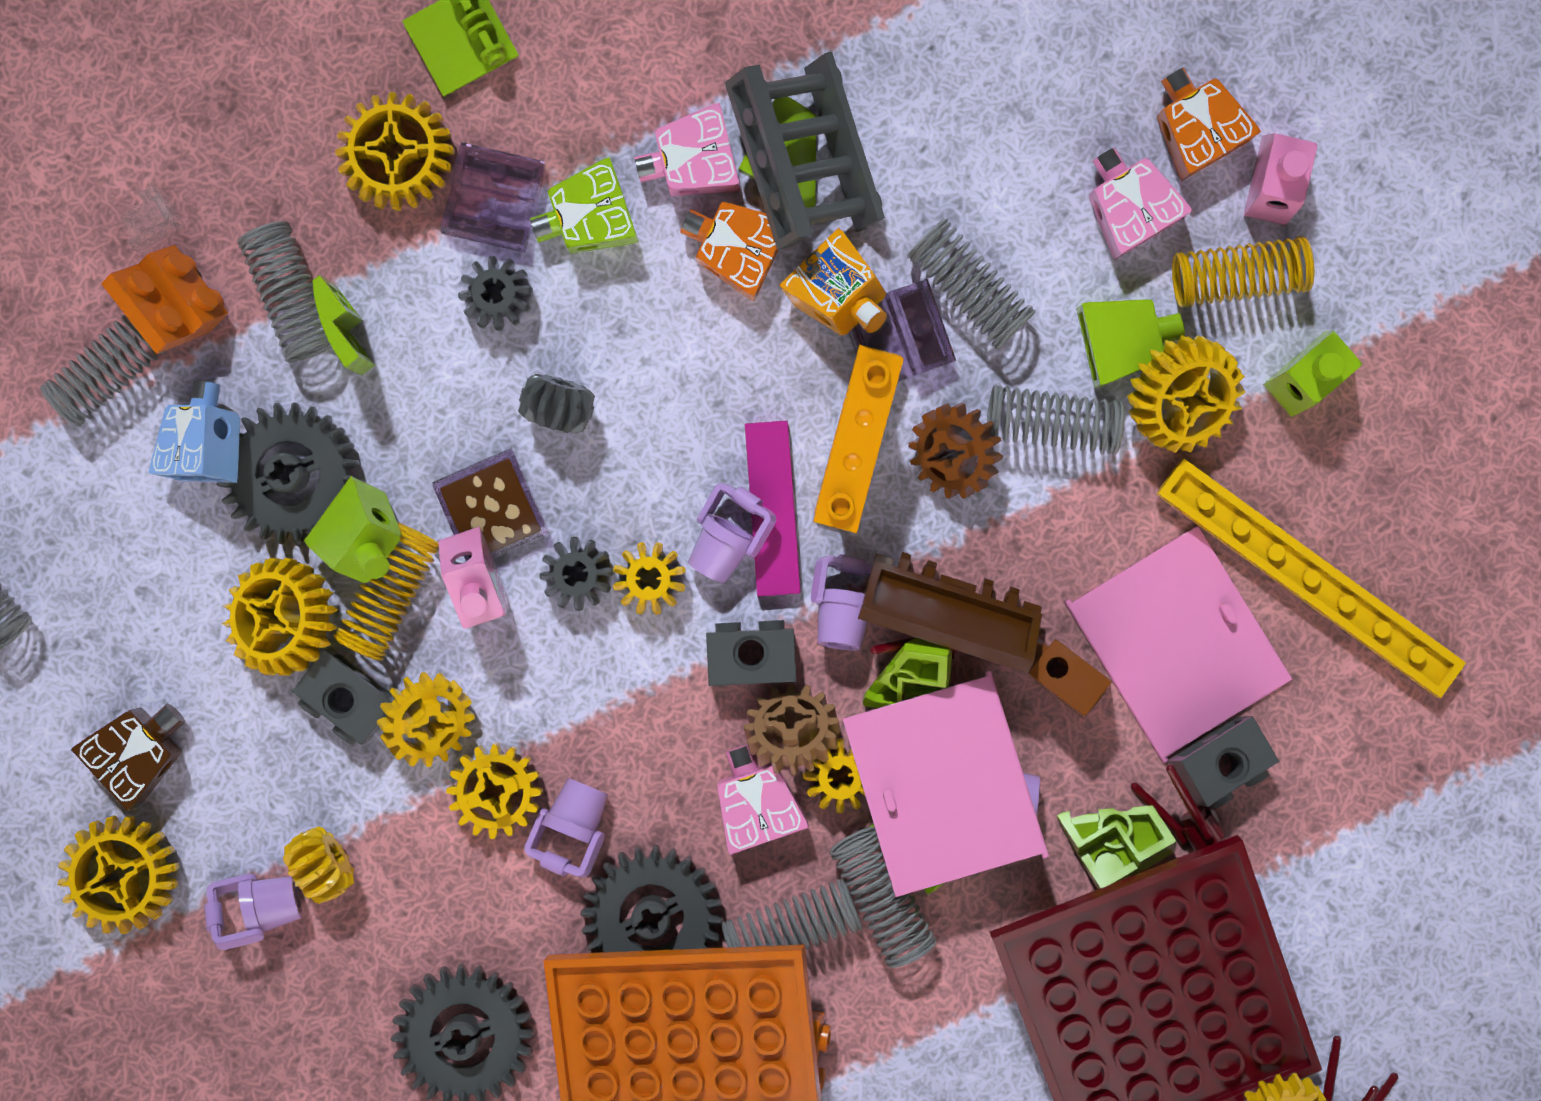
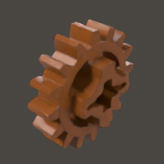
M947 403L937 407L936 411L932 410L921 416L923 422L912 429L919 438L909 442L908 445L909 448L918 452V456L910 460L911 465H921L923 469L917 478L921 481L929 477L932 480L930 491L934 493L944 488L945 497L948 499L957 494H960L961 498L964 499L974 494L975 491L978 493L989 486L988 481L999 473L992 464L1003 459V455L994 451L993 446L1001 442V437H991L988 432L994 423L988 421L982 424L979 421L981 416V410L979 409L966 414L965 403H960L952 408ZM948 449H949V450H954V449H955L956 451L964 450L965 452H963V453H962V452H955V451L947 452L946 450H948Z

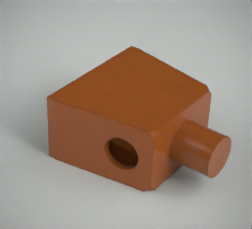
M1038 639L1032 669L1028 673L1029 677L1078 716L1085 719L1109 689L1112 681L1057 639L1050 646ZM1055 661H1059L1068 668L1067 674L1059 679L1047 671L1049 665Z

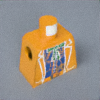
M839 227L779 284L787 298L797 309L842 336L848 334L857 324L868 333H873L881 328L887 317L886 312L878 306L885 298L886 292Z

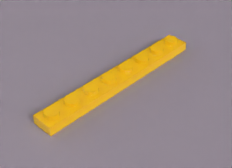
M1180 459L1156 492V495L1433 696L1442 698L1466 665V662L1186 459Z

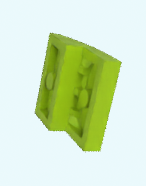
M319 275L313 279V292L323 330L344 367L359 375H363L373 368L375 364L350 332L363 320L340 289Z

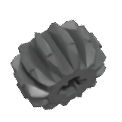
M489 256L488 270H484L476 261L472 264V268L478 276L475 279L469 275H462L461 281L471 287V290L459 292L458 298L464 302H472L463 312L468 318L479 314L477 325L480 328L484 329L489 324L491 318H493L495 330L503 331V317L506 316L514 326H517L520 321L513 313L514 310L518 308L528 313L531 309L529 304L520 300V297L533 295V288L531 286H519L527 279L528 274L525 270L513 273L515 263L511 259H507L499 270L497 258ZM495 284L501 289L502 284L505 285L506 288L501 291L504 299L499 303L490 299V302L487 303L486 299L491 296L488 288Z
M535 374L527 378L525 387L521 390L518 412L527 421L550 428L553 431L580 433L586 429L589 419L591 420L595 395L585 386L578 385L574 381H567L547 374Z
M571 537L570 553H568L561 542H557L554 544V548L560 558L557 560L553 556L544 555L542 561L554 566L553 572H541L539 577L541 580L554 579L555 584L544 591L546 596L555 595L560 590L563 592L558 600L557 605L564 608L572 595L574 596L575 610L581 611L584 608V594L589 602L596 606L600 603V599L593 589L596 587L602 592H610L611 586L599 580L600 576L614 575L613 568L600 569L598 565L607 560L609 554L607 551H603L593 558L591 555L597 544L594 540H589L583 552H580L579 538ZM582 562L586 566L583 572H588L587 580L577 581L575 585H572L568 581L572 576L566 575L568 566H577Z

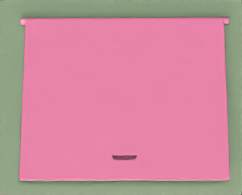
M1199 526L1187 531L1077 600L1071 602L1068 599L1064 602L1163 763L1167 762L1168 755L1292 680Z
M991 671L985 672L986 677L843 719L895 897L1042 854L1043 858L1049 857Z

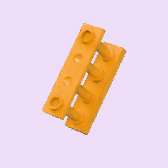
M859 344L815 507L813 522L857 533L904 360L901 355Z

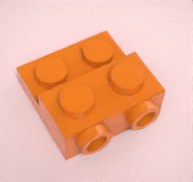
M176 245L148 253L139 264L110 273L101 283L156 354L208 334L229 314L224 308V300L221 294L206 285L197 273L195 261L190 256L181 253Z

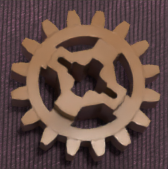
M788 684L786 693L780 694L774 687L771 688V699L766 700L760 696L756 699L758 710L750 709L747 711L749 723L744 725V731L749 752L751 755L757 754L758 763L761 767L771 762L773 772L778 774L784 766H787L790 769L791 775L794 776L797 775L798 766L804 765L811 772L814 771L813 760L819 759L820 761L827 762L829 760L827 748L837 749L836 735L840 734L839 719L837 718L835 705L827 704L825 693L821 692L812 697L811 686L806 685L800 693L795 692L793 684Z

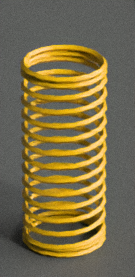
M1298 236L1293 241L1290 238H1286L1283 242L1277 239L1274 243L1268 240L1264 245L1261 242H1257L1254 246L1248 243L1245 247L1238 244L1235 249L1230 245L1225 250L1221 247H1218L1215 251L1209 248L1206 252L1200 249L1196 254L1191 250L1186 255L1183 252H1177L1172 260L1174 293L1177 303L1182 309L1184 307H1192L1195 303V297L1197 303L1202 306L1205 297L1211 305L1215 297L1219 303H1222L1224 295L1229 302L1233 300L1234 294L1239 301L1242 300L1244 294L1250 300L1253 297V293L1256 297L1260 298L1263 295V291L1268 297L1272 295L1273 290L1278 296L1283 290L1285 293L1290 294L1292 288L1297 293L1300 291L1303 293L1309 292L1314 284L1315 267L1313 253L1308 239L1304 236ZM1287 242L1291 244L1290 252H1288L1286 247ZM1278 243L1281 245L1280 256L1276 248ZM1267 245L1271 246L1270 257L1266 249ZM1258 246H1260L1262 249L1260 258L1257 252ZM1301 246L1303 249L1306 265L1305 282L1303 279L1302 264L1300 259ZM1249 247L1252 249L1251 262L1247 253ZM1239 248L1242 250L1241 262L1237 254ZM1229 250L1233 253L1231 263L1227 255ZM1219 251L1223 254L1222 267L1218 258ZM1210 252L1213 255L1212 268L1208 258ZM1200 254L1203 256V271L1198 259ZM1284 254L1287 261L1289 275L1288 288L1284 276ZM1190 255H1192L1194 259L1193 274L1189 263ZM1274 255L1278 267L1279 290L1277 289L1275 281ZM1255 259L1259 274V292L1255 279ZM1265 259L1267 262L1269 274V292L1265 280ZM1245 260L1249 273L1250 292H1248L1246 283ZM1236 264L1239 274L1240 294L1236 282ZM1226 265H1227L1228 274H1229L1230 296H1229L1228 287H1227V280H1226ZM1216 266L1220 282V296L1217 286ZM1181 270H1182V276H1183L1184 294H1183L1182 282H1181ZM1197 270H1198V276H1199V281H1200L1201 299H1200L1199 290H1198ZM1207 270L1210 281V296L1207 285Z
M399 522L397 524L402 536L400 542L425 557L395 546L394 550L409 557L421 566L390 554L388 558L400 563L417 575L390 565V570L403 576L413 584L385 574L383 577L399 585L409 593L386 585L377 579H371L370 582L385 588L405 602L389 597L362 583L359 584V587L383 598L401 611L385 606L359 592L354 593L357 598L381 608L396 619L381 615L355 601L350 602L353 607L377 617L392 628L377 624L354 611L345 610L349 616L375 627L388 637L373 633L345 618L341 619L343 624L373 637L384 646L371 643L341 627L336 628V634L333 635L334 639L344 646L378 661L384 660V656H386L383 650L390 649L386 641L394 640L391 633L399 631L395 624L403 623L399 615L408 614L403 606H411L412 602L407 597L413 598L417 596L411 588H421V585L415 579H426L420 571L426 572L430 568L424 562H434V558L428 553H439L437 541Z

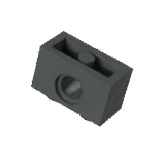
M784 620L758 621L759 630H741V622L715 623V632L706 633L708 685L796 682L794 628H785ZM747 640L759 642L764 649L762 660L756 664H746L739 657V647Z
M333 648L324 649L319 655V659L312 664L292 692L301 698L298 705L304 711L315 718L323 715L335 725L332 731L342 740L351 745L356 741L360 745L365 744L372 739L380 728L377 725V720L387 717L380 708L381 703H392L394 698L389 691ZM341 687L348 689L353 695L354 703L349 711L339 709L335 703V694Z
M1253 716L1236 717L1167 760L1169 765L1175 767L1196 805L1202 807L1209 806L1211 809L1219 808L1234 798L1232 791L1243 784L1246 787H1250L1266 779L1270 775L1267 769L1280 762ZM1223 754H1226L1231 761V770L1226 776L1221 774L1218 766Z

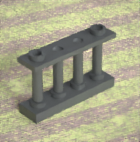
M832 52L824 53L804 68L806 75L766 82L759 64L744 67L724 82L777 250L793 247L812 236L811 225L851 217L855 231L859 232L885 218L882 210V200L876 191L844 91L842 74L836 65ZM811 92L819 117L783 124L777 121L771 102L772 99ZM825 134L832 158L796 166L791 164L784 141ZM838 175L845 200L809 208L804 206L797 183Z

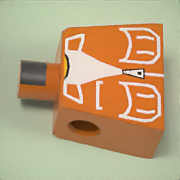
M1181 68L1161 81L1173 103L1163 108L1156 117L1181 181L1250 142L1261 132L1258 125L1218 79L1214 78L1196 89L1185 69Z
M721 202L713 219L690 209L680 233L701 242V246L696 254L697 263L748 299L755 301L779 251L777 250L766 213L727 202Z

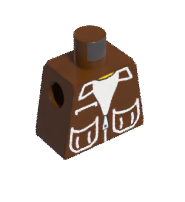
M168 703L153 717L141 707L131 709L76 744L71 751L128 811L139 807L145 802L182 753V750L170 736L185 723V719L175 707Z

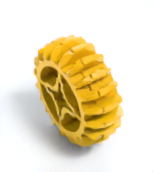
M389 92L387 104L385 105L378 95H373L371 102L374 108L370 110L362 103H357L356 109L362 116L355 120L352 116L347 115L344 119L352 128L351 132H337V138L348 144L347 146L335 149V155L338 158L347 160L338 167L339 173L343 176L351 175L346 185L351 191L361 188L358 197L362 201L367 202L375 195L374 205L378 209H384L389 198L394 211H401L403 198H406L408 204L413 209L417 208L419 202L416 194L421 192L427 200L433 199L434 195L427 187L433 182L437 187L443 188L446 183L437 173L438 171L451 172L453 168L449 162L441 159V157H449L455 153L452 145L441 144L452 136L448 128H439L444 121L440 113H434L429 116L431 106L426 101L421 102L415 108L416 99L411 94H407L404 97L401 105L395 92ZM401 119L414 122L422 127L426 133L428 144H419L417 140L405 139L404 130L401 127ZM384 122V130L380 138L375 141L365 142L369 133ZM397 142L404 152L402 155L398 154L399 158L393 162L386 154L388 148L392 150L391 145ZM424 158H427L419 173L403 183L406 180V170L414 162L424 161ZM370 159L373 163H383L385 173L389 176V185L369 178L362 160Z
M1181 335L1177 344L1173 341L1165 340L1164 351L1161 353L1157 350H1150L1152 360L1148 365L1138 363L1142 374L1140 377L1130 379L1132 386L1136 390L1127 395L1129 403L1133 406L1128 412L1136 422L1137 430L1144 437H1148L1147 439L1153 445L1160 448L1164 447L1174 453L1179 448L1191 453L1195 444L1207 448L1208 439L1212 435L1222 438L1220 428L1224 424L1234 425L1230 415L1232 411L1242 409L1240 402L1236 398L1246 393L1243 385L1239 383L1245 376L1242 374L1241 369L1237 367L1238 362L1236 358L1228 351H1225V347L1218 342L1209 341L1207 338L1198 335L1194 339ZM1163 399H1165V401H1164V406H1163V409L1165 410L1164 417H1162V401H1163Z
M279 558L265 559L264 563L251 564L250 573L244 572L238 575L240 587L234 586L228 589L234 598L232 603H227L223 607L230 611V619L221 624L231 628L232 633L225 641L231 645H237L233 656L245 659L246 667L252 670H259L264 675L278 674L279 676H289L294 674L295 671L309 669V661L316 662L320 657L319 648H326L332 645L325 635L327 631H333L337 628L329 622V615H332L338 609L334 606H329L327 603L334 592L322 588L326 578L320 574H314V568L310 565L297 562L296 559L284 558V560ZM281 584L278 590H273L271 596L265 599L273 588ZM291 634L294 635L288 645L277 651L281 643H286Z
M116 815L107 817L104 824L99 820L89 823V832L80 830L75 833L74 837L77 844L71 843L64 848L65 853L71 859L63 860L58 865L59 869L69 874L67 877L59 879L57 884L60 887L69 886L71 893L63 897L62 902L67 904L75 901L78 905L74 909L72 917L78 918L87 913L86 927L93 928L101 922L102 932L105 934L113 932L116 926L121 934H127L132 930L133 925L139 930L148 926V917L153 920L161 917L163 913L160 905L167 906L173 901L172 896L165 890L175 889L179 883L175 878L168 877V873L179 869V864L176 862L167 863L165 858L174 852V847L167 846L161 849L158 845L164 839L165 833L158 832L149 837L151 823L145 821L136 828L134 816H127L120 823ZM112 840L125 842L133 846L142 856L139 858L126 856L120 846L115 847ZM97 850L99 855L95 858L98 863V873L95 878L89 881V862L94 851ZM131 866L134 867L132 871L126 873L125 877L117 882L115 879L107 883L103 882L104 879L112 876V873L119 868L124 870ZM148 868L149 886L141 901L138 896L141 892L138 879L141 872ZM101 891L108 892L114 897L117 904L122 903L124 908H116L106 904L95 893Z

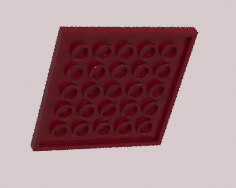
M1238 835L989 932L1053 1101H1245L1247 1098L1244 1093L1246 1091L1256 1093L1257 1089H1259L1258 1082L1262 1080L1266 1084H1272L1275 1075L1280 1074L1283 1081H1287L1293 1073H1296L1301 1079L1322 1071L1244 842Z

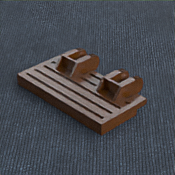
M905 552L901 553L897 567L892 566L893 558L876 553L858 619L1029 673L1036 652L1042 619V606L1024 601L1022 607L1017 606L1020 590L1011 586L1005 593L1003 601L991 598L994 591V581L986 578L982 581L979 593H975L977 585L941 574L939 581L935 580L934 575L937 563L930 560L923 566L920 575L910 572L911 554Z

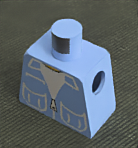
M194 381L190 405H168L165 408L149 467V474L183 482L237 483L240 417L236 412L217 408L220 392L219 384Z

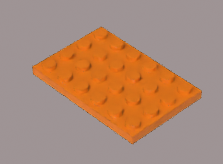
M805 944L548 955L543 960L560 1101H821Z

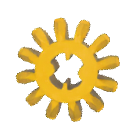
M640 542L637 544L639 559H636L628 550L622 553L623 558L631 564L629 569L621 565L614 566L613 571L615 573L627 576L626 581L614 583L613 589L622 590L628 587L631 591L621 600L624 606L630 604L635 597L639 598L636 606L637 614H643L646 610L647 600H651L652 610L655 615L662 613L660 597L671 607L677 604L675 597L668 592L670 588L676 591H685L686 585L672 582V576L685 574L686 569L684 566H679L670 570L668 565L678 557L675 551L670 552L663 560L659 559L663 551L662 543H655L652 557H649L646 544ZM642 568L648 571L655 568L659 570L661 577L656 579L661 580V583L657 589L652 586L643 589L640 586L638 580L643 579V577L638 575Z
M837 738L838 747L836 753L831 754L827 748L829 760L827 762L820 761L819 759L813 760V764L818 768V771H804L803 779L819 781L807 789V794L809 797H813L824 791V795L819 802L820 808L826 809L831 799L834 798L836 799V812L843 813L844 799L849 798L853 808L859 809L861 804L855 794L859 791L865 796L852 749L850 748L848 754L844 753L843 738ZM843 765L848 766L850 769L847 770V774L849 777L852 776L851 780L848 783L841 781L837 786L830 783L833 781L832 775H828L831 768L839 770Z
M318 826L301 832L284 846L285 855L283 860L289 869L288 874L295 881V887L298 886L304 896L308 899L311 898L315 903L321 904L333 898L335 899L354 884V868L349 863V856L345 854L342 844L335 840L334 835L327 832L324 828Z

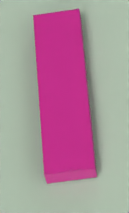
M788 420L746 423L745 438L749 492L763 500V506L776 515V523L758 555L754 557L757 597L800 594ZM751 514L753 537H755L764 519L757 514Z

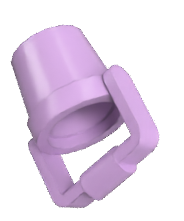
M717 484L697 518V522L701 524L702 530L688 560L689 565L714 581L726 583L746 555L751 558L758 555L776 523V515L763 506V500L743 487L736 489L729 484ZM724 494L731 497L734 503L753 515L757 514L764 519L755 537L736 524L713 514Z
M839 554L838 557L829 555L821 557L816 561L811 591V602L818 605L817 643L821 646L838 650L858 651L861 649L867 621L858 619L864 594L849 590L825 589L828 566L835 568L836 571L857 576H869L872 565L866 564L864 559Z
M567 778L550 811L544 808L540 810L526 842L525 853L529 857L539 860L542 868L563 877L568 873L581 878L587 877L593 868L604 841L605 834L598 831L608 794ZM546 826L589 844L580 868L572 865L571 860L550 851L544 853L537 850Z
M245 874L213 882L207 887L208 903L204 905L206 929L211 933L212 940L219 950H227L262 941L265 931L302 918V905L298 887H295V881L291 876L257 880L255 874ZM238 890L240 909L247 931L223 936V911L218 895Z

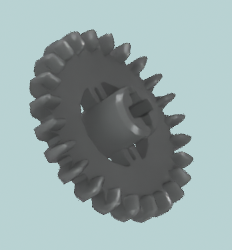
M293 402L291 404L288 415L280 403H274L273 417L266 410L257 408L256 412L259 423L256 424L246 417L241 418L247 432L239 434L237 483L217 482L216 485L231 488L232 492L224 497L221 502L223 504L237 503L239 505L231 514L232 519L248 516L244 531L250 532L261 525L259 535L261 540H267L276 531L277 543L284 544L291 532L295 543L301 544L304 541L305 530L309 533L350 476H352L349 475V470L359 466L360 462L346 458V455L354 449L355 445L353 443L340 444V440L345 434V429L339 427L329 431L333 421L332 416L326 415L317 422L318 412L316 407H309L304 417H302V410L298 403ZM286 442L300 443L313 453L303 459L288 453L274 454L264 465V476L260 478L258 476L260 462L267 451L277 444ZM311 462H314V464H312V465H310V466H308V467H303V466H305V465H308V464L311 463ZM283 464L297 467L294 469V472L289 474L291 482L280 479L274 480L279 477V474L284 472ZM320 469L318 486L309 498L299 504L290 506L278 504L266 495L271 490L286 493L299 492L308 484L310 474Z
M658 845L653 846L649 857H646L640 846H636L634 860H631L624 852H619L620 867H616L610 862H604L603 868L608 877L594 875L591 878L592 882L600 890L586 891L584 893V898L594 903V906L583 908L580 911L581 916L593 919V922L585 925L581 930L582 934H596V938L587 947L588 951L601 948L604 952L709 948L705 941L718 942L720 940L719 934L709 928V926L722 924L723 918L720 915L710 911L719 907L722 904V900L707 896L715 889L716 883L700 882L706 872L704 867L694 871L689 870L692 856H687L680 863L676 862L677 851L675 848H672L665 858L661 857ZM649 884L665 887L675 894L666 900L656 895L643 897L634 907L632 916L621 922V905L626 896L636 888ZM677 902V905H675V906H673V907H671V908H668V906H670V905H672V904H674V903ZM649 908L652 914L664 912L659 917L658 926L654 927L651 922H640L644 917L645 909ZM681 910L684 912L682 928L678 935L667 944L657 947L642 946L629 937L636 933L639 937L646 940L658 939L667 932L671 922V915Z
M461 963L457 968L456 976H453L451 971L446 966H443L440 969L439 981L432 974L427 973L424 975L423 980L427 989L416 984L410 987L409 991L416 1000L402 999L399 1002V1006L408 1014L397 1015L392 1020L395 1025L404 1028V1030L394 1033L390 1038L392 1042L404 1043V1046L395 1052L393 1058H408L409 1062L401 1070V1075L404 1076L413 1072L418 1074L412 1085L413 1090L428 1083L427 1100H431L440 1090L443 1092V1101H451L454 1094L459 1096L460 1101H469L471 1094H474L477 1101H486L487 1089L498 1099L502 1095L500 1081L506 1083L509 1087H513L516 1083L511 1069L521 1073L526 1070V1064L518 1055L530 1056L533 1052L531 1046L522 1042L524 1039L532 1038L535 1034L533 1029L522 1026L524 1022L531 1019L532 1014L528 1011L517 1010L525 998L523 996L510 998L509 993L513 988V983L508 982L499 987L497 985L499 979L498 972H494L488 979H484L483 967L481 965L476 967L472 975H468L466 966ZM468 1004L475 1006L489 1017L480 1021L475 1016L467 1013L458 1014L447 1023L441 1033L432 1035V1028L436 1017L441 1011L452 1005ZM458 1029H460L462 1035H470L471 1037L465 1046L461 1039L454 1040L452 1038ZM491 1035L495 1036L490 1053L485 1059L473 1065L460 1066L448 1062L438 1053V1051L442 1050L450 1059L456 1061L466 1060L477 1051L483 1038Z

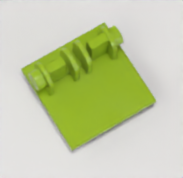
M439 0L402 20L443 97L519 57L489 0Z

